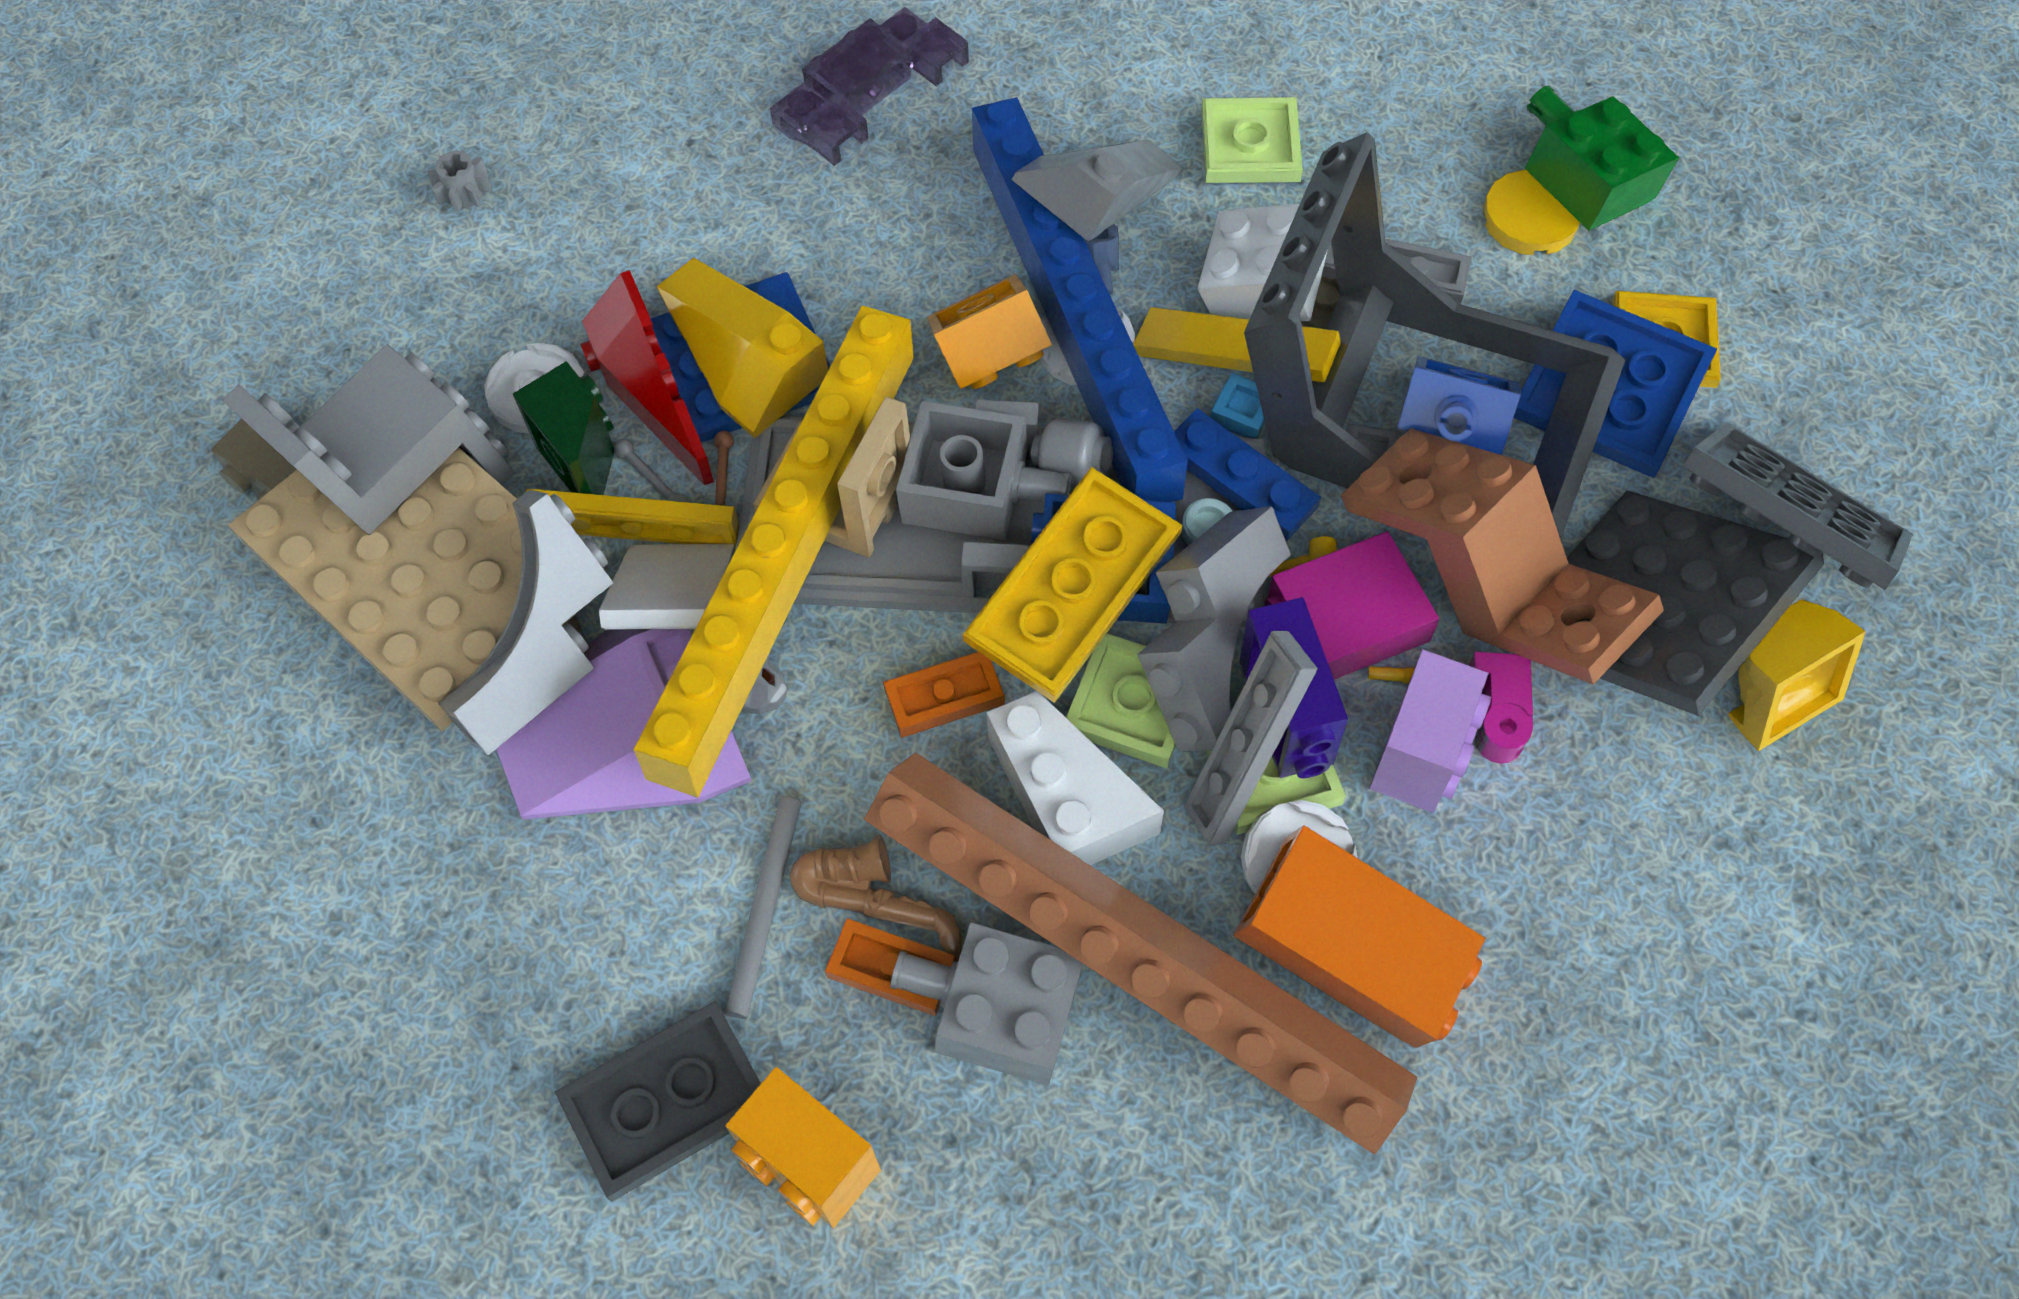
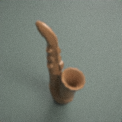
M880 834L876 835L870 842L855 848L825 849V847H820L804 853L793 864L790 872L791 886L801 900L819 908L828 906L864 913V916L935 931L939 934L942 947L947 953L956 956V962L959 961L962 952L960 929L954 915L940 907L934 908L923 899L916 902L904 895L898 898L894 896V892L879 889L875 891V889L870 887L871 881L891 882L889 856L884 839Z

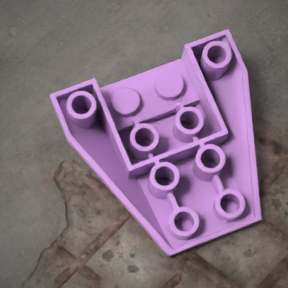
M607 629L588 644L589 649L583 653L594 669L497 748L518 811L523 820L701 803L752 782L732 730L698 798L646 780L633 749L692 636L690 629Z

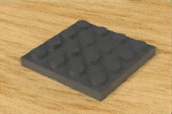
M1725 423L1695 446L1682 467L1692 472L1689 479L1696 486L1715 496H1719L1722 491L1741 502L1738 509L1745 516L1764 526H1768L1772 521L1791 533L1788 540L1793 545L1812 556L1818 557L1823 552L1840 562L1842 565L1839 571L1862 587L1870 588L1874 583L1885 590L1900 570L1913 533L1729 423Z
M1626 491L1567 557L1568 564L1660 595L1664 611L1599 679L1700 716L1824 565L1823 552L1818 557L1812 556L1797 548L1786 537L1631 491ZM1581 619V620H1578V621H1576V622H1581V621H1588V622H1589V621H1591L1592 619Z

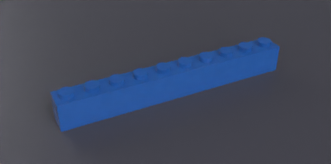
M1015 97L973 107V151L1093 422L1101 426L1105 437H1110L1112 440V465L1121 486L1145 501L1174 502L1182 500L1188 460L1083 237L1012 181L1015 172L1038 157L1044 156L1018 98Z

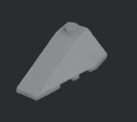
M1146 139L1040 156L1015 172L1012 181L1089 242L1177 178L1184 168Z

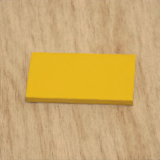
M1091 467L962 634L963 642L1055 703L1179 537L1183 525Z

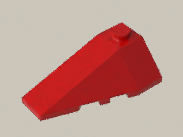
M630 270L622 272L582 320L589 341L581 343L580 346L591 372L601 369L607 386L704 485L713 483L714 480L706 453L683 398H678L680 394L665 353L661 352L653 330V323Z

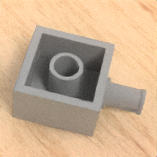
M921 400L896 488L902 524L1006 541L1015 503H1019L1020 499L1045 502V493L1070 495L1072 474L1069 472L1060 473L1025 467L1028 453L1025 416Z
M970 922L958 962L953 961L950 967L907 954V952L901 950L895 964L890 988L902 989L941 1001L940 1007L944 1008L936 1033L935 1053L1049 1085L1083 963L1060 948Z

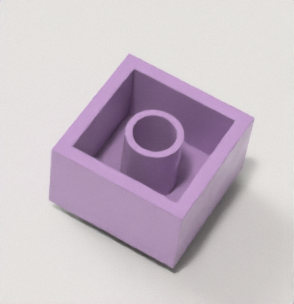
M1422 649L1369 789L1434 813L1442 796L1452 799L1460 777L1463 778L1474 750L1472 742L1477 729H1480L1492 698L1482 694L1488 672Z

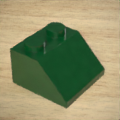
M565 361L514 392L513 397L536 449L568 490L573 493L604 495L614 456V447L609 436V432L614 429V426L604 409L599 405L604 399L591 377L587 374L579 377L568 362Z

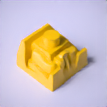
M1803 599L1789 606L1739 667L1740 701L1743 705L1728 713V716L1739 731L1757 751L1762 750L1844 700L1866 631L1838 611Z

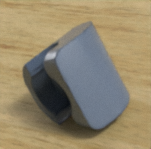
M1112 224L1089 242L1084 239L1110 295L1113 294L1111 271L1119 270L1118 226Z

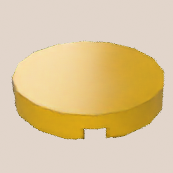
M1527 170L1507 173L1495 181L1483 205V214L1487 220L1485 226L1489 234L1503 247L1519 254L1533 255L1534 251L1547 250L1545 255L1556 253L1571 243L1580 226V222Z

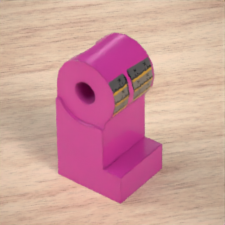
M1475 652L1468 666L1488 672L1482 694L1492 697L1483 723L1476 732V747L1481 755L1491 762L1499 764L1509 763L1518 758L1532 735L1531 660L1516 654Z

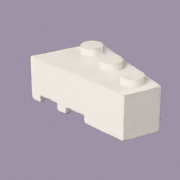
M1038 691L986 712L988 739L1033 829L1089 865L1095 864L1161 833L1164 810Z

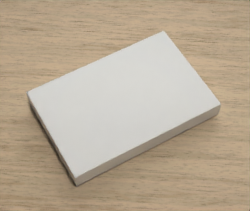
M735 544L630 545L613 579L614 583L610 586L599 609L601 628L605 630L696 629L735 553Z

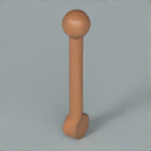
M719 431L714 438V444L718 448L715 505L725 506L728 450L734 444V437L728 431Z

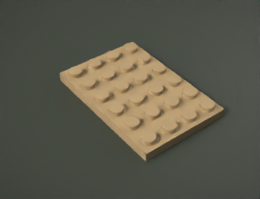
M458 447L370 535L360 528L298 470H295L228 524L237 538L441 732L453 723L438 703L469 678L489 656L504 631L516 602L521 578L522 543L518 520L512 504L517 500L515 496Z

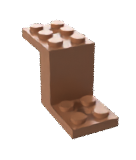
M1410 428L1341 494L1348 512L1427 539L1463 634L1594 685L1664 611L1660 595L1568 564L1537 467L1534 464ZM1581 619H1592V620L1589 621V622H1588V621L1576 622V621L1581 620Z

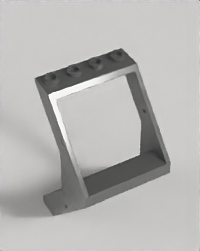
M1366 132L1344 143L1337 142L1321 154L1244 331L1273 456L1290 469L1347 489L1365 470L1370 468L1380 458L1344 430L1343 426L1384 325L1388 321L1566 373L1533 463L1537 467L1559 536L1562 537L1625 359L1611 347L1455 302L1385 241L1375 139ZM1331 243L1339 299L1326 329L1339 331L1341 345L1326 381L1318 382L1311 379L1300 313Z

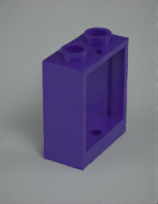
M1304 597L1248 610L1239 660L1247 681L1271 632L1289 631L1318 668L1272 755L1280 778L1297 774L1298 778H1311L1327 771L1331 765H1334L1348 721V716Z

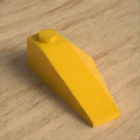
M694 257L657 285L659 295L680 334L686 340L694 360L710 385L720 409L753 438L760 435L823 382L828 372L823 340L785 309Z

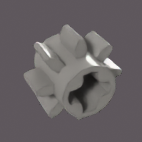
M464 150L451 151L441 155L436 162V170H429L427 173L432 183L431 189L437 203L441 205L449 201L456 212H459L461 208H469L474 205L480 206L483 192L492 191L483 159L478 157L471 161Z

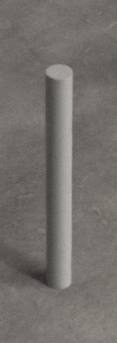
M781 796L779 799L724 1012L725 1015L730 1017L747 1019L802 804L799 799L794 797Z

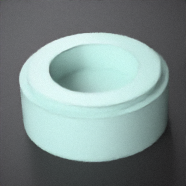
M1211 498L1200 499L1191 503L1186 508L1182 519L1183 527L1181 534L1185 543L1189 546L1225 515L1232 512L1231 508L1224 502Z

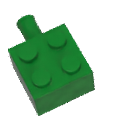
M1544 86L1529 100L1531 103L1527 104V110L1534 114L1545 125V128L1525 169L1588 231L1655 199L1680 158L1658 135L1648 129L1631 113L1625 104L1619 102L1614 96L1582 110L1574 111L1554 92L1552 87Z

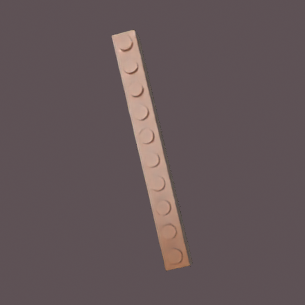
M916 752L887 774L864 818L865 821L1374 1155L1378 1152L1407 1111L1417 1080V1076Z

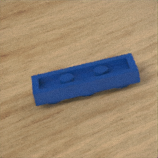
M1197 408L1174 431L1188 460L1187 470L1241 510L1272 506L1286 542L1318 509L1321 496Z

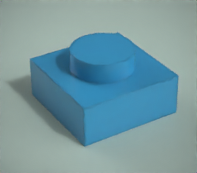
M1231 373L1211 410L1210 417L1230 431L1247 438L1258 439L1265 425L1256 382Z

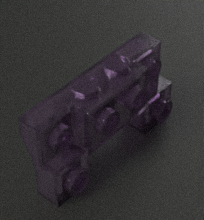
M906 7L902 8L881 25L869 18L855 30L849 31L839 42L823 54L814 57L808 65L802 68L804 83L770 107L772 124L788 138L808 145L835 166L841 161L839 145L851 136L861 144L869 139L867 120L862 115L911 79V68L934 86H938L943 82L942 66L951 59L962 67L969 63L968 41L935 17L926 23Z

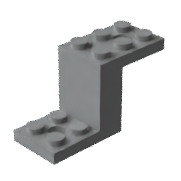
M388 343L302 426L291 419L292 417L266 393L256 400L238 384L222 399L227 406L368 535L391 515L458 447L501 485L516 474L503 459L509 452L508 449L488 431L490 429L488 425L468 408L470 404L449 383L445 382L442 385L434 378V372L413 352H410L404 358Z

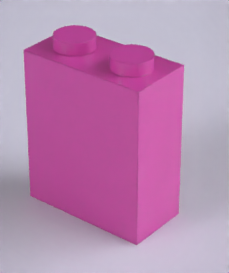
M1389 531L1273 575L1268 597L1264 601V606L1304 597L1334 680L1430 642L1440 619Z

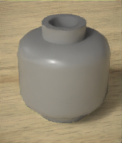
M1056 418L1050 421L1042 435L1037 434L1032 442L1031 460L1033 465L1038 466L1041 470L1071 473V488H1076L1091 467L1108 476L1112 465V440L1110 437H1105L1101 426L1095 422Z

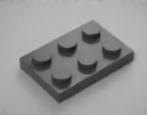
M715 1000L555 1091V1094L606 1198L613 1202L729 1134L730 1132L725 1125L761 1083Z

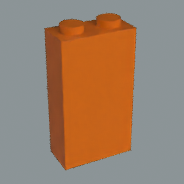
M1305 825L1301 826L1283 841L1233 935L1415 1048L1436 1040L1440 1041L1451 1031L1458 1017V1010L1453 1006L1461 989H1467L1481 969L1482 960L1477 956L1486 939L1481 934Z

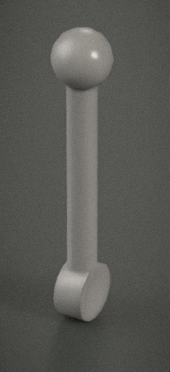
M620 439L614 444L615 455L620 459H627L667 501L688 502L684 494L674 493L633 452L634 446L629 440Z

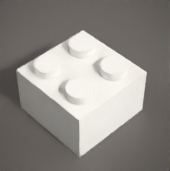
M1300 204L1218 212L1197 288L1211 315L1250 319ZM1327 252L1300 313L1301 321H1311Z

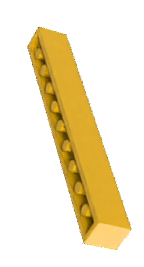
M863 305L858 311L633 749L646 780L697 798L699 797L839 512L841 501L837 484L885 397L894 399L912 363L914 356L911 319Z

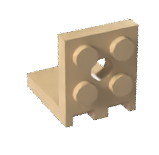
M885 397L837 484L841 507L824 541L865 557H871L874 551L873 537L881 522L889 523L897 508L896 488L910 441L906 403L889 397ZM801 421L799 422L798 426L793 432L791 438L789 439L787 445L785 446L783 452L781 453L779 459L777 460L775 466L773 467L771 473L769 474L767 480L765 481L763 487L761 488L759 494L753 502L754 512H756L766 490L768 489L784 455L786 454L801 424Z

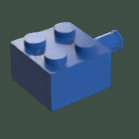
M1418 356L1397 429L1408 431L1412 428L1446 438L1450 441H1456L1502 455L1521 396L1519 382Z

